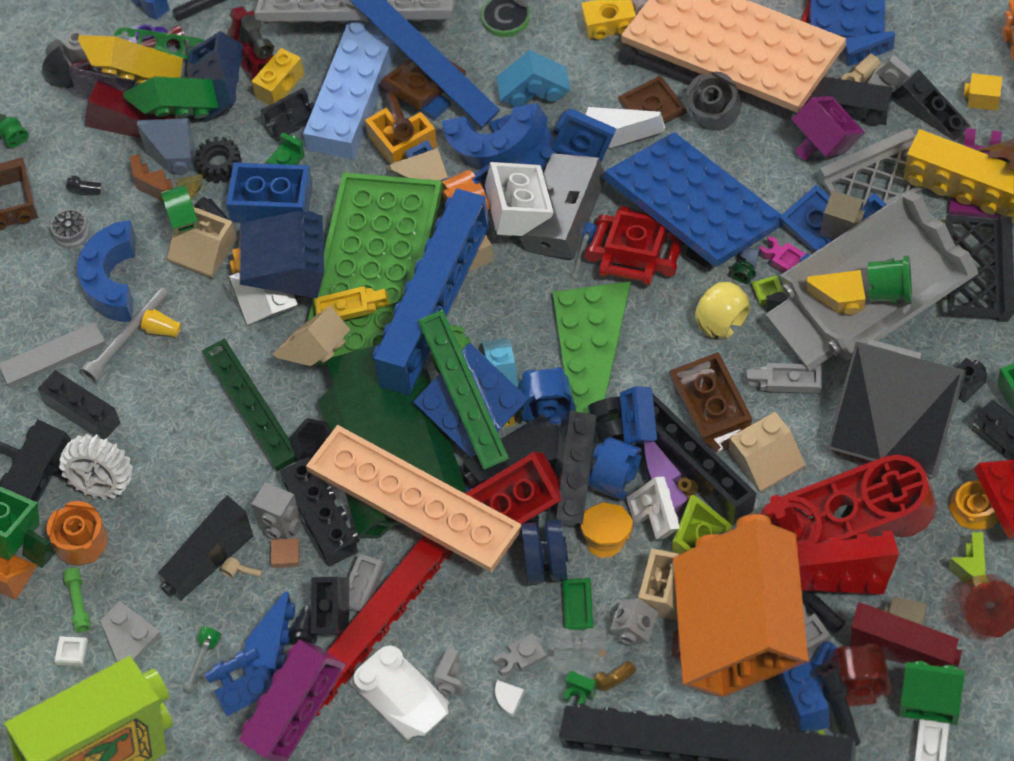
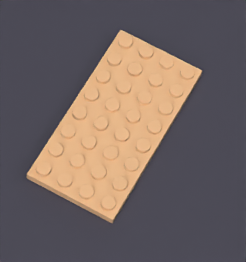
M648 0L621 35L623 43L703 75L710 74L712 71L725 73L733 80L737 89L797 113L846 46V38L748 0Z

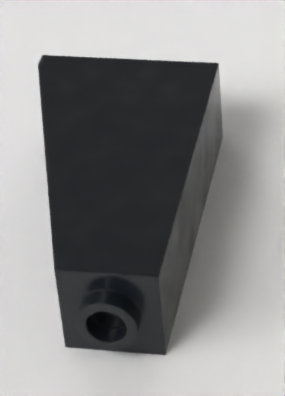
M541 414L501 439L509 457L508 461L484 471L476 454L463 462L462 478L468 488H475L533 452L544 453L555 472L559 431L544 414Z
M227 495L221 500L158 572L162 582L160 587L170 598L174 595L180 601L183 600L219 568L226 559L230 558L254 537L246 511Z

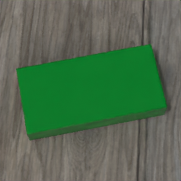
M591 578L563 580L565 632L594 631Z

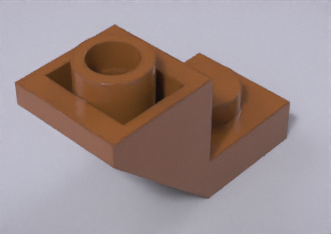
M139 154L129 156L137 189L163 202L160 192L173 188L171 178L166 179L164 170L149 173L147 163L142 164Z

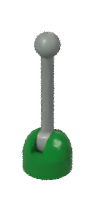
M202 626L199 630L197 641L202 648L188 682L183 685V690L186 693H191L194 690L193 683L206 651L215 648L220 641L222 634L215 629Z

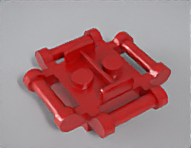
M621 206L620 210H617L616 216L603 214L598 216L595 234L591 245L586 248L584 256L591 262L602 260L599 276L608 277L611 275L642 281L644 285L651 286L655 271H660L668 277L676 274L678 267L676 262L681 247L685 243L650 215L630 210V207ZM611 229L605 248L601 247L606 231ZM666 239L672 241L667 260L661 259ZM613 262L639 268H645V271L615 266L611 264Z

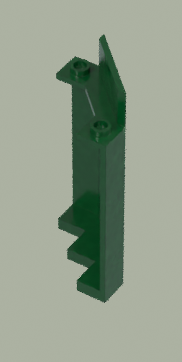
M377 345L335 356L326 361L333 386L318 399L323 420L328 422L331 431L339 425L465 494L467 492L449 436L414 403V400L431 384L427 369H422L409 396L380 387L378 375L375 374V361L372 359ZM345 492L358 536L377 539L395 525L408 527Z

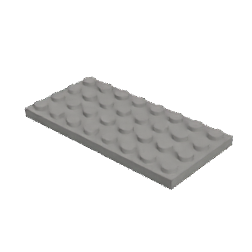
M258 0L255 10V19L267 24L275 23L276 21H287L289 23H298L300 21H312L314 23L337 21L345 23L350 20H361L362 22H371L349 0ZM386 0L406 20L413 22L425 19H435L436 21L453 19L456 0Z

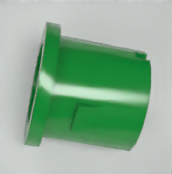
M909 255L903 256V260L891 258L886 261L868 262V284H871V287H869L870 302L890 301L897 303V300H905L906 304L912 303V275Z

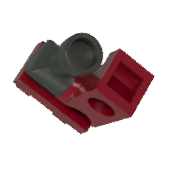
M242 6L231 9L232 26L228 28L227 35L243 44V58L240 65L252 81L274 56L275 47L269 39L261 36L262 23L260 20L255 19V10L247 12Z

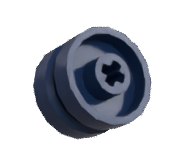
M561 519L546 521L544 525L545 539H540L539 526L536 522L522 524L529 584L543 583L545 579L543 565H549L550 577L553 581L568 580L566 562H568L566 537H563Z

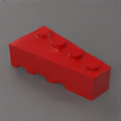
M892 530L882 531V536L869 537L868 533L856 534V539L849 540L831 537L823 543L814 544L813 540L796 542L801 590L884 595L899 556Z

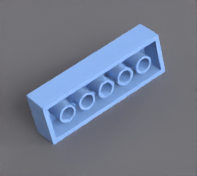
M350 20L347 23L303 133L306 148L309 151L355 159L366 131L365 120L372 116L382 90V86H380L381 79L388 74L398 49L372 22Z

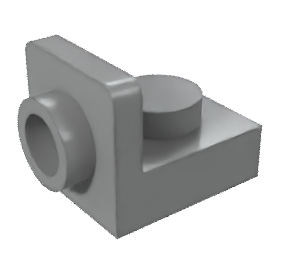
M893 54L875 69L868 83L893 87L894 90L896 86L910 76L912 69Z
M448 647L434 675L435 683L441 693L447 696L456 694L462 697L464 694L463 682L457 678L462 671L463 663H461L459 651Z

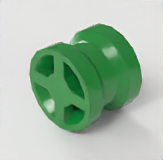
M9 117L0 123V137L5 139L4 141L9 148L14 149L28 140L29 133L26 128L22 127L18 118Z

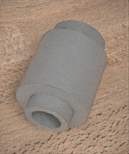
M72 31L65 37L64 43L69 58L73 63L88 59L78 41L79 35H87L84 31Z

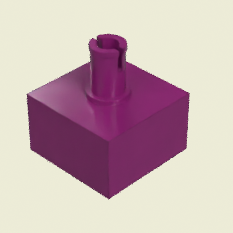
M832 96L812 97L792 118V121L807 136L804 142L795 149L796 153L803 160H808L817 149L825 157L845 154L865 134L863 129Z

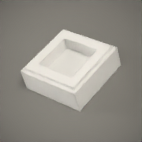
M59 636L55 664L84 666L88 639Z

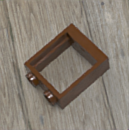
M23 157L0 163V173H2L0 174V186L22 181L27 203L0 210V230L10 225L25 224L33 219H37L38 214Z

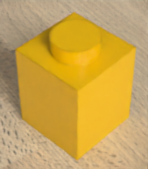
M972 73L971 83H965L964 98H968V107L998 111L1003 77Z

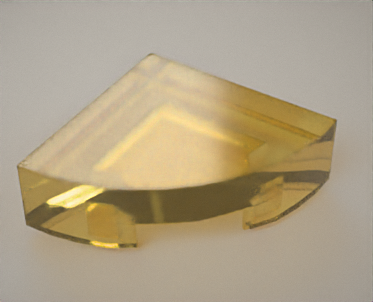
M202 174L177 179L178 187L186 185L191 200L202 189L204 183Z

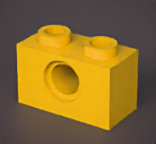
M593 0L581 3L582 18L588 39H604L614 34L622 35L636 17L632 0Z
M280 48L252 80L256 99L271 105L286 97L305 75L301 57Z

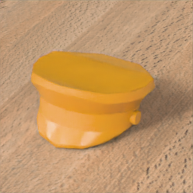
M979 480L968 481L954 491L949 509L960 526L970 530H984L992 528L999 521Z
M602 502L584 511L583 524L580 525V529L589 551L599 558L614 556L623 548L626 541L630 539L634 522L622 506Z

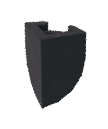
M57 47L48 54L42 64V73L45 81L51 86L71 88L77 86L73 72L60 47Z

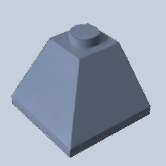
M188 118L137 121L146 154L168 172L185 174L186 172L194 171L196 146Z

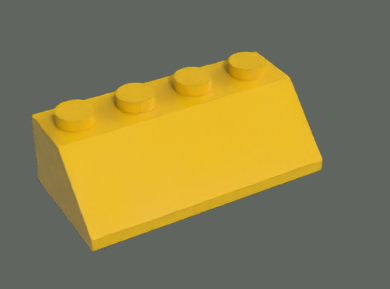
M78 36V41L91 65L101 68V73L108 75L119 74V78L134 81V79H137V84H141L154 76L176 78L181 76L183 58L115 36Z

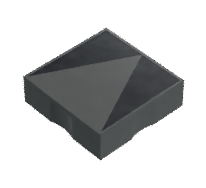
M856 342L827 449L870 461L891 455L907 456L920 463L928 477L936 478L948 440V428L957 407L966 370L929 360H922L870 344Z

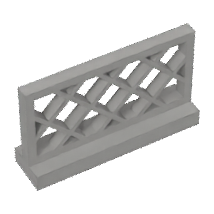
M911 128L821 167L817 180L822 187L826 188L829 195H831L832 190L836 191L833 184L838 182L850 185L847 192L848 196H850L852 186L867 190L865 199L862 202V209L866 204L870 191L885 195L883 201L889 204L907 191L917 194L927 189L922 186H914L907 180H904V178L895 176L897 166L904 168L906 166V162L900 160L901 154L909 151L914 141L915 135ZM887 162L895 166L892 174L877 170L878 165ZM860 172L871 174L870 184L856 181V174ZM875 176L890 180L887 190L872 185ZM892 182L908 185L906 192L899 194L890 191Z

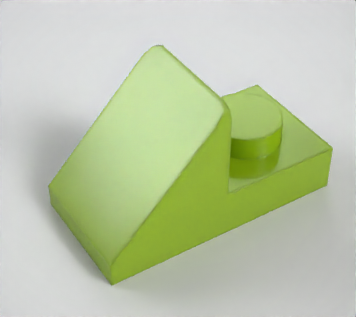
M972 532L970 543H965V557H951L948 568L977 594H984L986 587L983 532Z

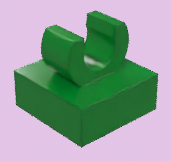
M569 671L565 679V703L568 704L573 696L580 697L578 704L586 705V699L593 701L597 693L596 681Z

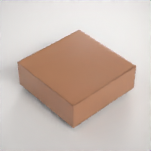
M299 538L271 540L272 568L300 566Z

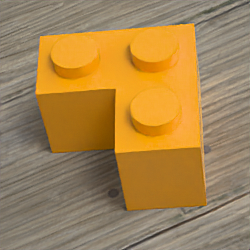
M387 108L365 120L368 138L389 164L406 159V150L426 140L429 141L432 149L437 147L435 128L422 112L408 119L414 127V135L407 141H400L395 137L392 129L395 120Z

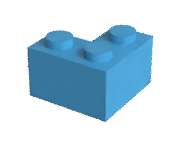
M528 50L497 76L500 101L514 107L524 105L535 95L549 102H556L570 91L566 66L531 50Z

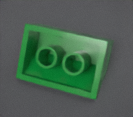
M154 76L123 93L124 98L144 114H155L156 117L175 115L176 118H183L194 115V118L199 119L209 116V112L218 108L212 79Z

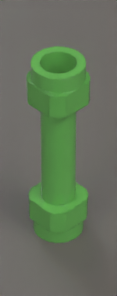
M66 569L64 571V581L66 587L70 590L74 615L71 617L74 631L76 633L91 630V622L84 608L80 587L83 584L80 569Z

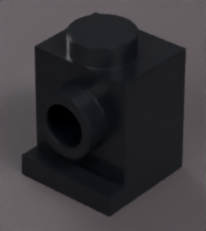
M967 357L956 367L966 370L959 400L963 403H966L986 383L987 379L985 366L980 361L974 360L972 362Z

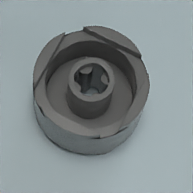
M712 71V73L706 75L701 74L690 83L687 90L688 106L695 121L700 126L710 130H725L738 118L742 102L736 85L727 74L718 71Z

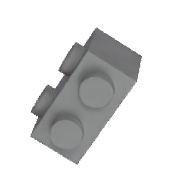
M265 482L251 504L258 527L273 540H279V538L289 539L292 534L298 533L302 523L294 494Z

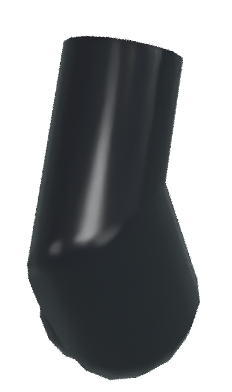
M72 175L67 179L66 189L70 193L100 195L101 183L81 181L78 176Z

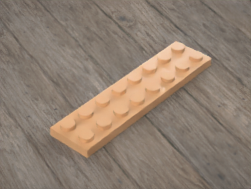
M339 425L335 427L306 465L307 471L491 573L522 531L520 523Z

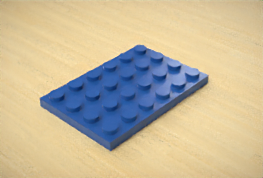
M675 132L607 169L604 173V180L714 267L719 266L783 225L779 221L782 214Z

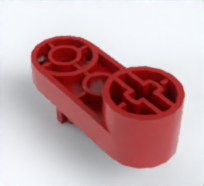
M891 455L784 496L773 495L769 498L770 503L764 507L760 514L768 516L771 519L772 525L795 533L796 542L813 540L815 544L823 543L831 537H839L840 540L856 539V534L868 533L869 537L882 536V531L892 530L893 535L896 537L914 536L926 529L933 520L937 505L928 476L920 463L907 456ZM843 505L854 507L849 516L845 518L834 517L835 511Z

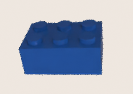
M234 163L226 203L230 220L232 222H247L294 211H309L313 187L309 165Z

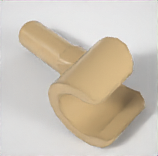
M232 557L226 559L221 567L222 574L231 578L235 576L237 571L260 577L262 573L261 570L241 565L237 559Z

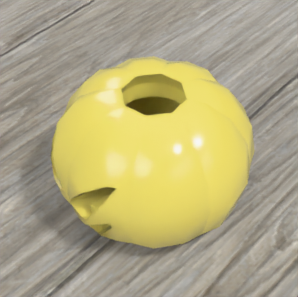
M718 282L701 297L696 307L695 319L699 328L704 334L713 339L716 336L719 339L730 338L734 333L730 326H741L750 312L749 297L740 286L732 282Z

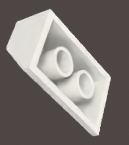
M490 162L485 190L497 235L523 236L553 217L554 212L541 165Z

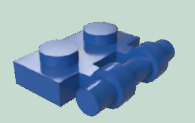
M256 648L247 652L243 650L237 653L235 658L226 663L221 661L213 666L214 669L205 673L209 683L217 679L221 680L223 686L214 692L227 716L258 701L263 694L268 692L273 684V677L267 665L265 664L256 669L253 661L260 658ZM242 668L245 675L233 680L230 673Z

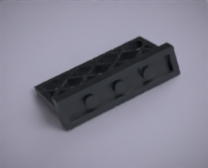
M947 215L945 225L952 240L955 241V246L959 245L962 249L968 251L971 258L982 267L978 271L979 274L959 286L955 291L953 290L947 294L948 313L996 317L997 322H1009L1014 314L1012 217L1001 216L999 220ZM953 224L962 225L968 232L960 237L953 230ZM978 228H992V236L986 240L977 231ZM970 235L981 243L975 250L964 241ZM984 247L993 256V259L988 264L977 254ZM985 271L993 278V284L989 287L978 278ZM971 282H974L983 291L976 298L965 288ZM959 292L970 301L967 306L955 305V296ZM987 295L994 302V309L985 308L979 300Z

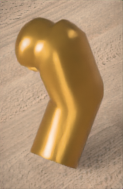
M682 478L678 481V488L688 498L689 502L691 495H696L698 491L697 483L688 478Z
M626 661L609 675H606L605 672L597 673L593 680L596 681L598 690L606 692L631 677L636 672V668L632 662Z

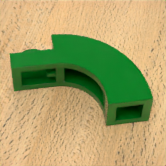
M186 185L160 192L174 235L199 228Z

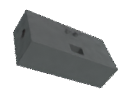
M551 154L543 176L554 212L553 217L523 236H519L526 252L574 259L583 237L585 223L590 220L605 182L603 179L605 172L599 158Z

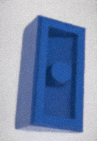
M635 386L620 392L624 442L636 445L657 440L652 388Z

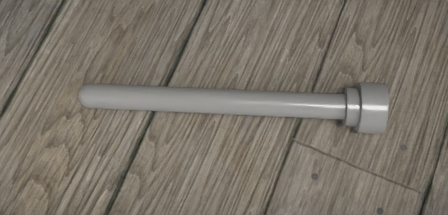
M161 287L96 360L93 359L91 362L87 361L80 372L86 379L95 384L100 380L105 370L104 366L141 326L145 311L147 309L152 311L156 309L168 295V289Z

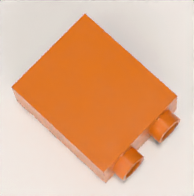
M761 514L741 517L736 522L737 528L722 535L710 534L702 536L695 541V548L673 558L683 685L719 697H726L809 662L796 534L772 525L771 519Z

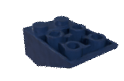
M221 31L189 51L186 68L188 78L212 79L218 105L217 109L209 112V116L199 118L200 123H205L215 118L227 108H231L236 101L235 94L237 83L239 82L240 64L243 58V44Z

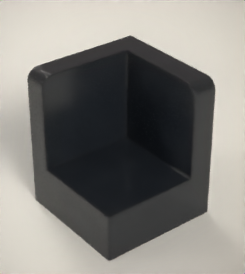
M306 418L289 437L297 459L303 460L307 457L312 459L332 433L328 422Z

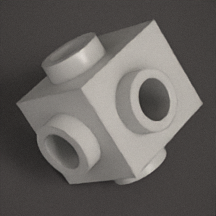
M640 598L621 601L614 613V620L610 631L617 635L622 643L627 645L648 642L653 633V627L659 612Z

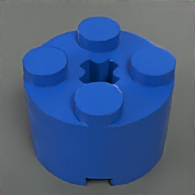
M556 367L538 371L527 370L522 374V379L518 383L517 388L529 398L520 408L522 419L525 422L526 420L530 422L544 414L553 425L561 424L562 415L569 411H575L570 381L563 368Z
M611 437L606 438L603 444L598 443L593 454V459L596 462L594 468L589 471L588 485L593 490L624 500L628 494L627 491H624L626 484L628 485L631 480H634L638 473L642 457L638 453L642 449Z

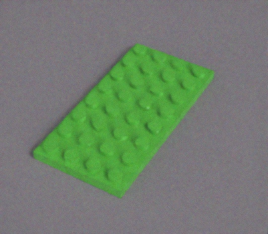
M342 173L324 250V276L318 297L365 286L366 289L373 288L374 291L385 289L389 295L390 305L376 308V312L343 320L350 331L343 337L345 343L334 351L335 354L332 357L382 343L384 329L388 323L391 324L394 318L395 306L404 297L406 283L409 280L412 281L415 265L419 259L422 260L425 254L424 249L429 238L432 239L443 191L441 180ZM315 298L312 301L308 321L316 316ZM319 360V361L316 362L315 364H317V365H327V362L322 363V362Z

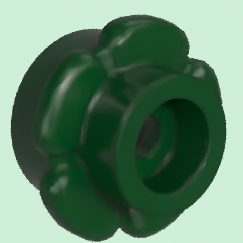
M740 261V263L735 262L732 265L731 277L735 281L749 284L756 277V271L751 263Z

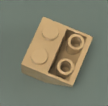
M193 207L199 228L174 235L173 232L167 260L213 278L236 242V232L232 221Z
M651 548L638 598L658 611L657 617L678 621L673 558L680 554Z

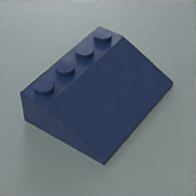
M294 211L241 223L239 285L318 298L324 276L323 215H318L311 211Z

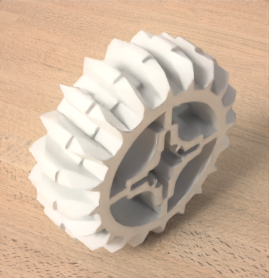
M86 434L84 437L78 435L67 443L61 453L59 468L63 471L62 476L68 478L67 484L76 487L75 491L81 490L85 496L89 494L94 499L100 496L103 500H106L108 497L114 499L125 491L131 481L133 466L130 464L131 458L124 456L125 450H119L117 443L111 444L108 442V438L102 440L98 435L92 438L89 434Z

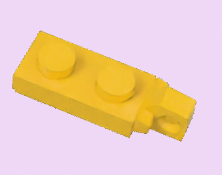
M365 286L314 299L316 315L328 306H331L342 320L368 315L376 312V308L390 305L389 295L385 289L374 291L373 288L366 289Z

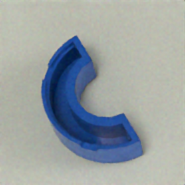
M538 103L513 107L512 115L507 124L491 134L477 133L466 116L442 120V128L447 141L461 159L470 164V166L480 170L487 165L490 166V162L519 164L529 156L527 153L541 142L546 130L548 117Z
M131 220L112 223L94 234L83 247L77 264L78 278L91 307L106 318L122 322H130L132 320L133 298L128 284L116 283L110 280L109 277L117 264L125 259L135 257L136 235Z

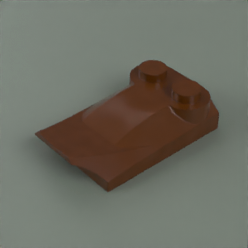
M719 352L669 371L674 392L681 398L702 441L710 445L717 453L728 450L730 437L749 427L752 423V416Z

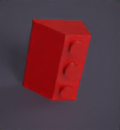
M542 452L529 454L465 493L521 525L562 501L557 476Z

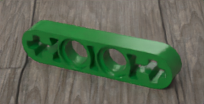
M121 27L114 33V36L117 37L122 35L123 31H126L129 37L134 38L135 32L140 33L138 38V44L142 45V38L144 36L152 35L156 39V45L152 49L188 59L190 50H187L188 55L182 54L185 48L184 39L190 40L188 43L190 46H196L197 42L202 43L205 41L198 37ZM171 38L178 39L181 43L179 51L170 52L166 47L167 41Z

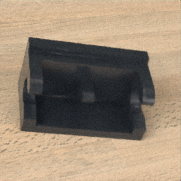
M301 88L261 109L263 125L275 142L280 140L282 133L290 135L305 127L315 104L313 101H309L306 90Z

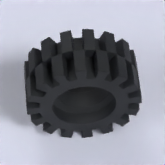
M213 137V142L207 139L205 140L206 145L201 143L199 145L200 150L196 149V156H194L200 176L203 179L206 177L207 182L211 183L212 179H214V183L219 184V180L222 179L223 183L228 182L227 177L231 178L233 164L242 163L240 151L237 144L234 145L233 140L230 139L227 142V138L222 137L221 141H219L218 137ZM218 155H224L228 158L226 162L220 165L209 164L210 160Z

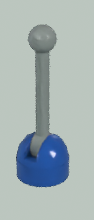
M585 223L574 271L570 273L571 279L579 278L578 270L586 243L592 242L597 228L593 223Z

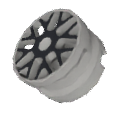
M66 209L60 211L51 221L50 226L55 241L64 248L79 247L89 236V228L85 216L78 210Z

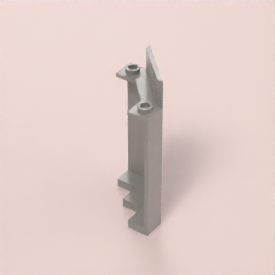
M907 191L781 274L780 278L784 284L782 290L789 299L764 315L806 368L811 371L833 355L840 356L849 361L852 358L856 342L867 344L869 339L879 341L979 273L969 252L955 246L945 223L931 217L922 196L912 191ZM909 255L912 275V303L906 304L905 300H897V303L890 301L870 302L869 287H871V284H868V262L886 261L891 258L903 260V256ZM861 270L866 299L865 308L852 315L836 313L807 293V277Z

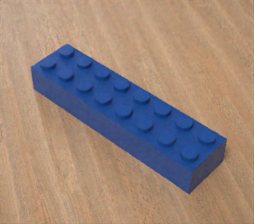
M456 188L453 196L448 197L445 203V212L442 218L439 217L436 221L435 233L432 239L429 238L426 242L425 254L422 260L419 259L415 265L413 279L406 283L404 297L395 306L394 318L391 324L388 323L384 329L383 341L380 346L377 345L374 349L372 359L375 361V374L378 375L380 387L410 396L431 352L418 320L442 309L446 317L448 316L489 229L486 196Z

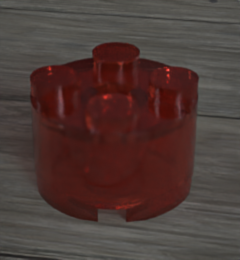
M996 574L975 576L964 584L959 594V606L963 618L973 630L984 636L1002 637L1014 628V588L1004 578ZM987 602L995 604L992 608L985 606Z
M867 644L852 648L840 646L834 650V656L829 661L840 663L841 679L848 688L846 698L849 707L872 705L877 703V697L883 695L885 698L890 694L891 683L884 653L880 651L879 645Z

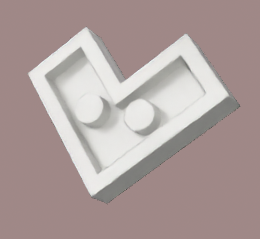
M655 477L627 497L633 522L640 523L650 518L656 539H665L680 528L665 477Z

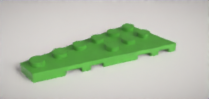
M631 281L553 291L563 367L570 381L576 412L589 414L588 405L606 399Z

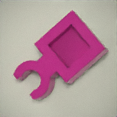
M774 237L767 238V245L771 246V249H766L763 246L759 248V254L763 258L772 259L771 266L783 273L798 264L800 258L806 254L788 242L781 247Z

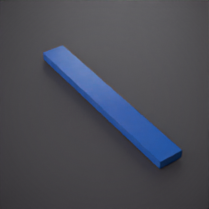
M349 0L482 129L500 112V109L386 0Z

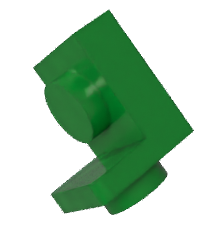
M282 133L280 135L281 145L269 157L266 164L298 165L305 157L303 143L295 136Z

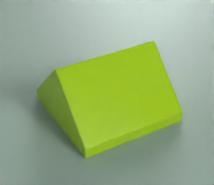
M691 495L679 524L680 528L677 529L672 542L673 553H685L695 548V541L698 538L710 534L724 533L729 531L732 525L696 495Z

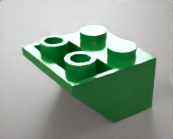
M922 661L906 662L899 717L957 725L965 670H959L957 667L950 665L942 667L930 666Z

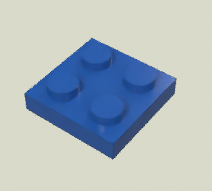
M569 108L552 149L566 155L596 157L602 162L617 128Z

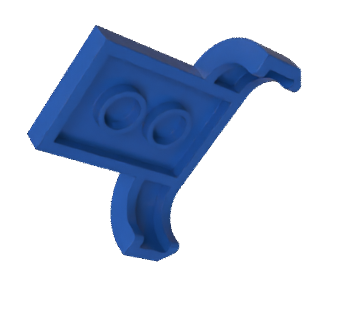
M817 184L783 213L779 219L813 253L833 241L820 236L823 215L830 196ZM875 193L867 199L862 211H865L863 220L887 205ZM806 253L803 257L800 258L799 262L803 261L810 255Z

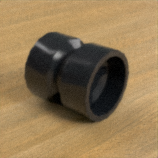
M620 396L602 399L587 406L589 414L597 415V425L595 426L597 443H603L609 437L617 440L624 438Z

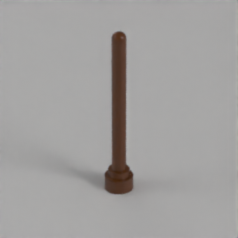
M383 88L395 120L392 127L394 135L400 141H407L414 135L412 122L404 118L397 96Z

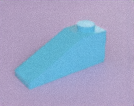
M502 338L482 342L484 356L518 387L515 360L509 339Z

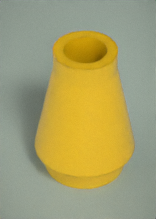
M147 309L141 322V329L146 330V334L172 336L177 338L182 323L176 322L156 309H153V311Z

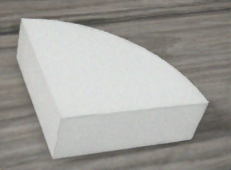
M497 680L495 686L497 702L504 713L514 717L524 695V689Z

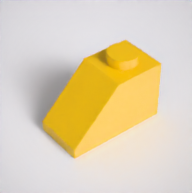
M861 270L807 277V293L836 313L852 315L860 312V310H864L866 299Z

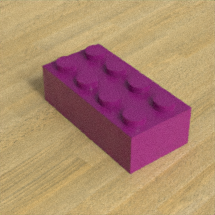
M301 640L289 649L287 653L288 659L283 667L274 674L272 678L273 684L268 692L260 697L256 705V712L252 718L245 722L241 730L242 735L239 741L265 759L288 761L346 666V663L320 646Z

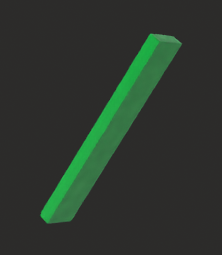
M443 309L419 319L420 328L483 470L485 471L508 461L509 457Z

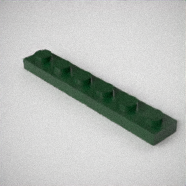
M224 338L203 349L204 358L276 472L298 461L299 459L296 458L289 437L226 339Z

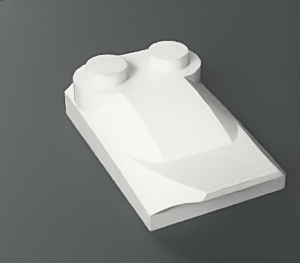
M390 645L379 649L355 671V674L349 681L350 686L407 741L413 736H425L449 714V701L403 657L401 651L395 646Z

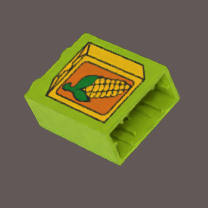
M129 655L4 722L13 761H154L167 753L164 731L173 727L172 718L163 703L170 698L166 685L154 668L142 674Z

